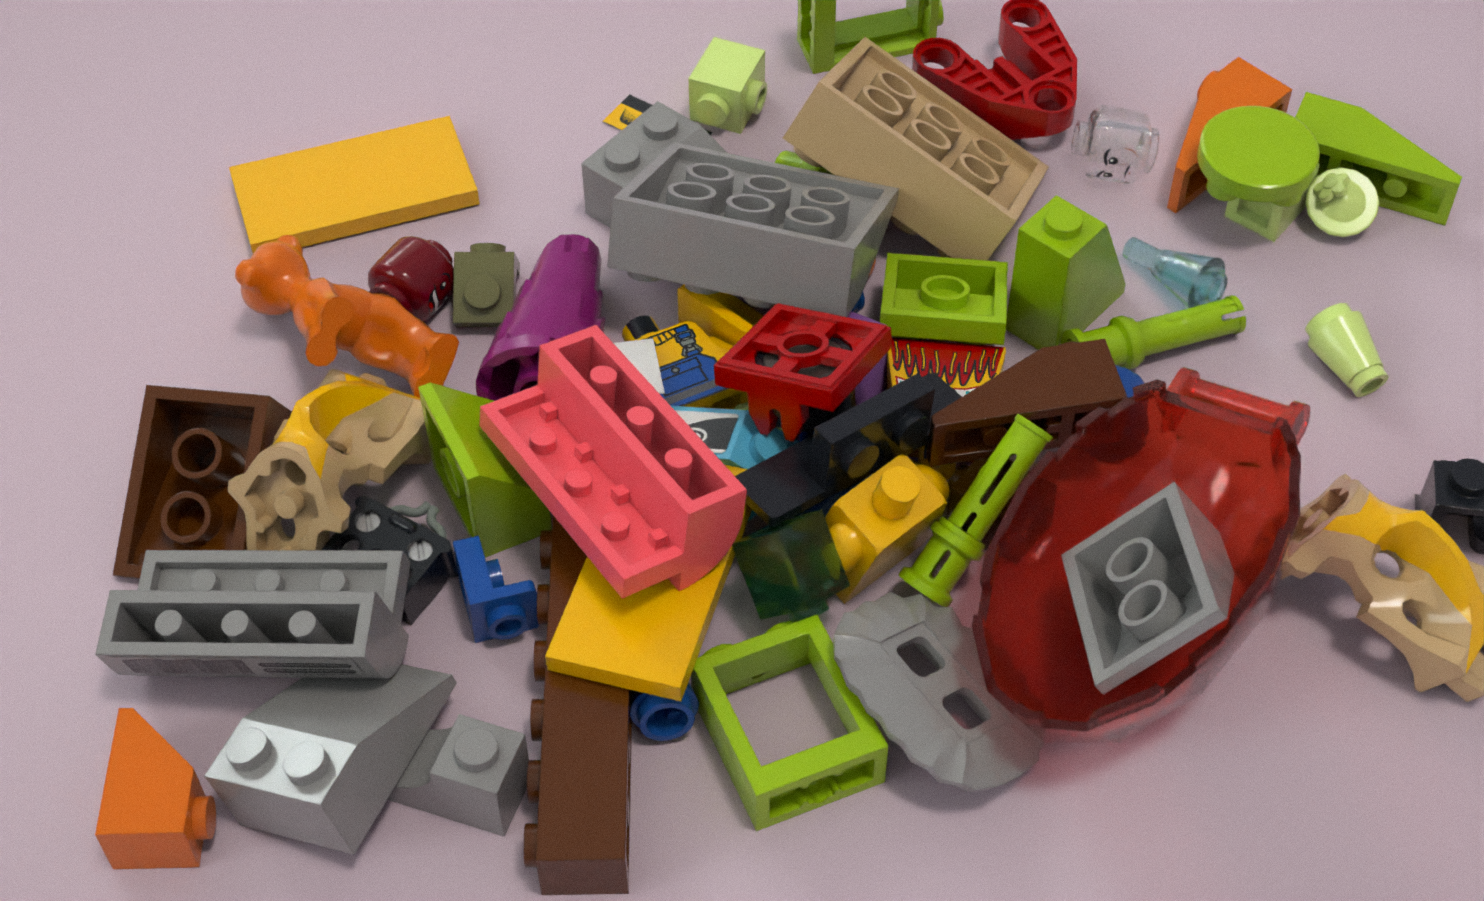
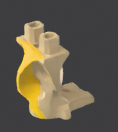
M336 369L329 370L317 389L295 403L290 418L283 420L274 436L273 444L256 456L244 474L235 476L228 481V493L238 502L245 513L247 550H321L329 541L330 531L342 533L348 528L351 507L342 497L350 486H362L367 480L384 484L401 464H429L432 457L421 399L389 388L383 378L368 373H363L357 377ZM282 518H293L295 523L294 537H288L283 532Z
M1345 473L1338 477L1318 498L1278 522L1271 532L1272 535L1268 543L1241 571L1247 579L1263 588L1290 575L1302 579L1316 572L1340 577L1348 583L1355 600L1361 604L1356 618L1387 638L1405 655L1414 675L1416 690L1423 692L1445 683L1466 702L1484 696V655L1480 652L1482 646L1484 647V566L1467 560L1455 541L1423 510H1408L1392 506L1378 499L1359 480L1351 479ZM1377 553H1385L1395 559L1400 570L1396 578H1390L1381 574L1376 568L1374 559ZM1406 616L1416 619L1417 625L1415 626L1408 621Z

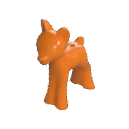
M283 235L276 242L264 243L256 249L250 259L242 260L236 267L235 279L241 285L242 298L249 308L264 315H280L293 312L294 323L301 335L306 338L305 353L307 360L311 364L318 367L329 365L334 361L338 348L350 352L358 361L367 366L385 370L404 378L409 383L413 396L420 398L418 387L431 382L443 386L455 359L459 345L457 337L453 334L434 332L423 321L408 312L394 297L389 295L370 293L353 285L334 284L324 277L312 280L308 264L303 257L302 246L297 237Z

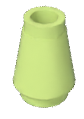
M1339 303L1324 309L1309 321L1305 328L1306 333L1310 337L1308 347L1348 388H1351L1356 397L1371 394L1387 382L1389 376L1383 369L1382 361L1361 312L1352 311L1347 303Z

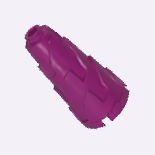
M578 234L559 235L547 243L537 259L529 280L526 279L520 287L511 311L506 313L496 331L487 354L481 362L476 378L477 396L496 401L536 386L538 384L539 345L597 325L604 332L605 317H601L603 291L599 288L602 258L599 248L590 238H585Z

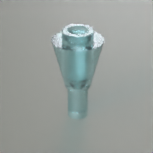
M1136 237L1130 238L1123 248L1122 254L1125 259L1151 271V274L1187 308L1220 300L1226 290L1228 278L1225 274V263L1221 258L1169 249L1160 250Z

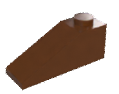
M1106 340L1066 342L1057 346L1043 347L931 416L927 449L929 466L989 458L1015 421L1014 418L1017 414H1020L1053 436L1043 450L1119 439L1128 397Z

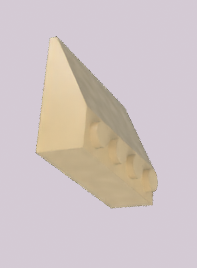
M866 37L818 82L783 136L784 140L794 146L795 153L812 166L824 167L836 176L899 188L898 200L891 215V221L908 234L920 235L937 247L941 257L988 261L1016 223L1049 168L1048 165Z

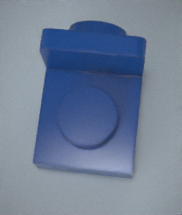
M479 536L453 541L458 582L474 642L478 643L491 639H511L519 636L524 631L538 628L540 625L537 620V592L534 582L526 580L505 585L498 559L486 561Z

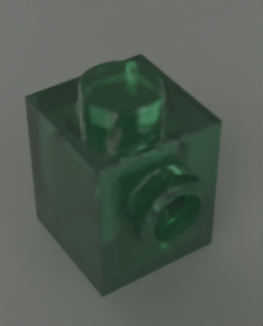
M822 510L794 516L776 527L767 525L734 542L732 545L760 620L788 614L790 621L795 623L817 614L820 615L829 610L826 599L850 586Z

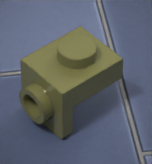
M476 243L470 245V252H454L453 324L456 327H499L506 313L511 311L516 299V279L520 275V262L515 252H506V246L497 243Z

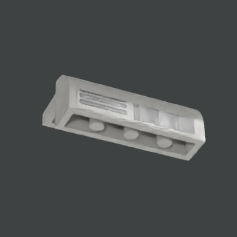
M146 550L138 589L109 591L95 655L119 675L387 679L392 677L399 669L408 643L409 635L402 627L401 621L411 561L404 551Z

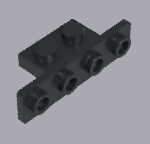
M917 373L814 428L812 436L736 475L735 477L747 489L745 503L767 525L776 527L875 473L898 455L903 454L906 456L926 445L929 440L931 416L962 396L937 374L929 373L921 377Z

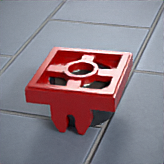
M777 303L713 365L715 385L747 392L749 414L760 434L769 435L775 427L782 428L786 440L794 441L801 432L814 431V428L856 406L855 387L892 348L891 327Z

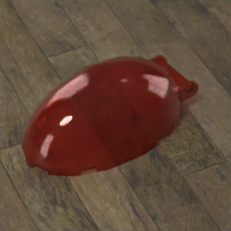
M1183 367L1178 371L1167 389L1166 383L1158 379L1132 387L1134 396L1123 399L1109 410L1098 407L1076 422L1077 432L1068 437L1056 452L1048 450L1019 484L984 555L980 577L982 592L978 614L973 615L972 630L987 692L1044 743H1119L1203 693L1269 611L1293 546L1300 517L1301 454L1297 446L1309 423L1310 405L1294 400L1288 406L1200 379L1198 371ZM1175 482L1220 532L1235 573L1227 619L1103 695L1095 687L1061 555Z

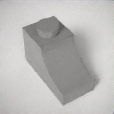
M459 714L453 727L438 730L429 729L387 800L505 837L527 790L529 756L525 734Z

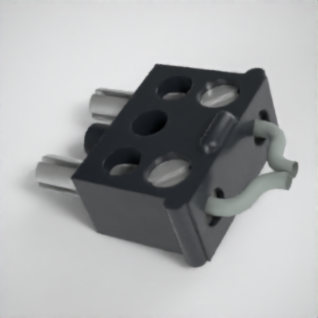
M367 495L359 496L355 500L356 508L350 514L348 528L342 533L335 532L321 550L404 551L411 564L402 621L412 625L449 577H457L453 548L450 541L446 539L447 533L445 528L436 520L439 509L426 501L417 508L405 505H396L389 508ZM427 513L426 522L433 531L405 516L411 518L420 517Z

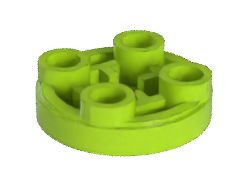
M1262 106L1235 107L1214 116L1202 130L1197 151L1198 164L1202 173L1208 179L1206 188L1212 197L1221 201H1232L1239 198L1252 202H1271L1280 207H1290L1296 205L1301 200L1303 191L1314 178L1320 157L1318 141L1304 123L1283 111Z

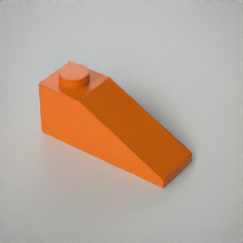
M1237 57L1219 72L1212 71L1202 81L1197 92L1198 100L1175 166L1167 208L1177 213L1207 190L1208 179L1199 167L1197 151L1202 130L1210 119L1225 110L1241 106L1269 107L1286 113L1292 89L1240 57Z

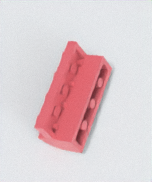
M597 325L539 345L538 384L480 406L479 426L622 599L666 579H669L678 591L689 587L710 572L727 554L736 540L742 525L747 489Z

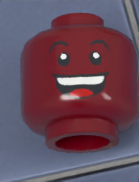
M415 236L402 237L370 268L368 272L369 292L394 297L408 312L425 323L453 294L454 267L452 265V257L444 246L434 240H425Z

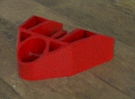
M1009 0L1003 5L1000 14L998 41L1004 57L1000 56L994 59L993 68L987 69L979 60H974L958 44L948 39L929 38L922 40L915 46L912 58V70L1011 140L1055 135L1065 131L1073 124L1077 100V57L1050 10L1039 0ZM1020 22L1028 25L1029 27H1020L1012 23ZM929 62L936 63L944 67V69H934L924 64Z

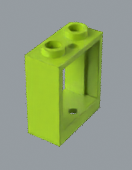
M798 0L797 41L813 74L830 71L864 37L871 40L893 57L913 54L915 46L922 40L936 38L937 26H941L944 21L941 0H906V8L835 22L836 0Z
M818 614L797 622L785 621L778 623L764 634L733 645H717L697 658L691 674V687L699 702L698 712L756 831L885 782L888 744L874 718L866 713L859 697L846 686L840 667L834 660L833 642ZM811 663L848 734L761 766L726 694Z

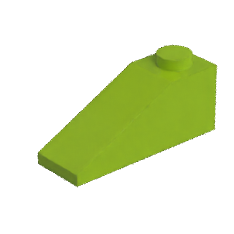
M1309 92L1305 93L1295 118L1304 123L1318 141L1320 149L1318 164L1320 166L1317 176L1327 170L1341 167L1357 170L1368 177L1375 186L1380 207L1446 225L1462 176L1362 107Z

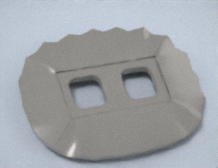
M888 592L875 601H865L854 611L843 614L833 639L834 660L840 667L848 689L859 697L866 713L880 723L888 739L901 746L910 762L926 769L937 782L974 792L990 790L1018 778L1039 761V752L1048 736L1040 725L1041 706L1025 696L1022 679L1007 670L1002 653L987 647L978 630L963 626L952 607L935 606L923 594L902 598L892 592ZM915 643L938 671L926 677L916 675L898 655L897 650ZM959 694L984 723L973 729H965L944 708L942 702Z

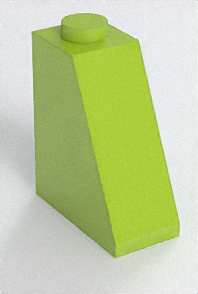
M1056 195L1018 229L1006 320L1007 331L1038 350L1043 347L1057 346L1061 344V337L1065 330L1078 328L1083 332L1124 293L1126 283L1107 224Z

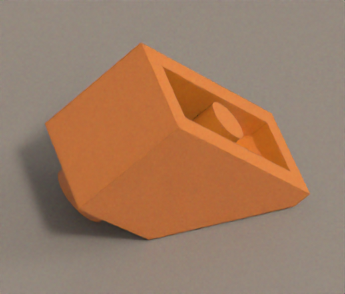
M119 708L95 832L99 844L113 869L199 867L203 840L212 839L216 828V805L213 796L205 795L194 768L134 708Z

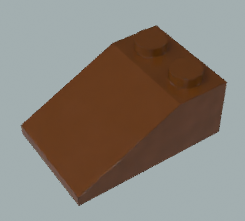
M146 385L113 576L140 579L146 550H247L245 513L238 502L228 493V481L235 476L244 474L256 456L273 444L274 436L283 420L289 419L292 411L268 395Z

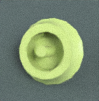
M1341 167L1327 170L1314 179L1307 190L1305 204L1308 216L1317 228L1329 235L1347 237L1357 235L1369 228L1377 216L1379 198L1375 186L1368 177L1357 170Z

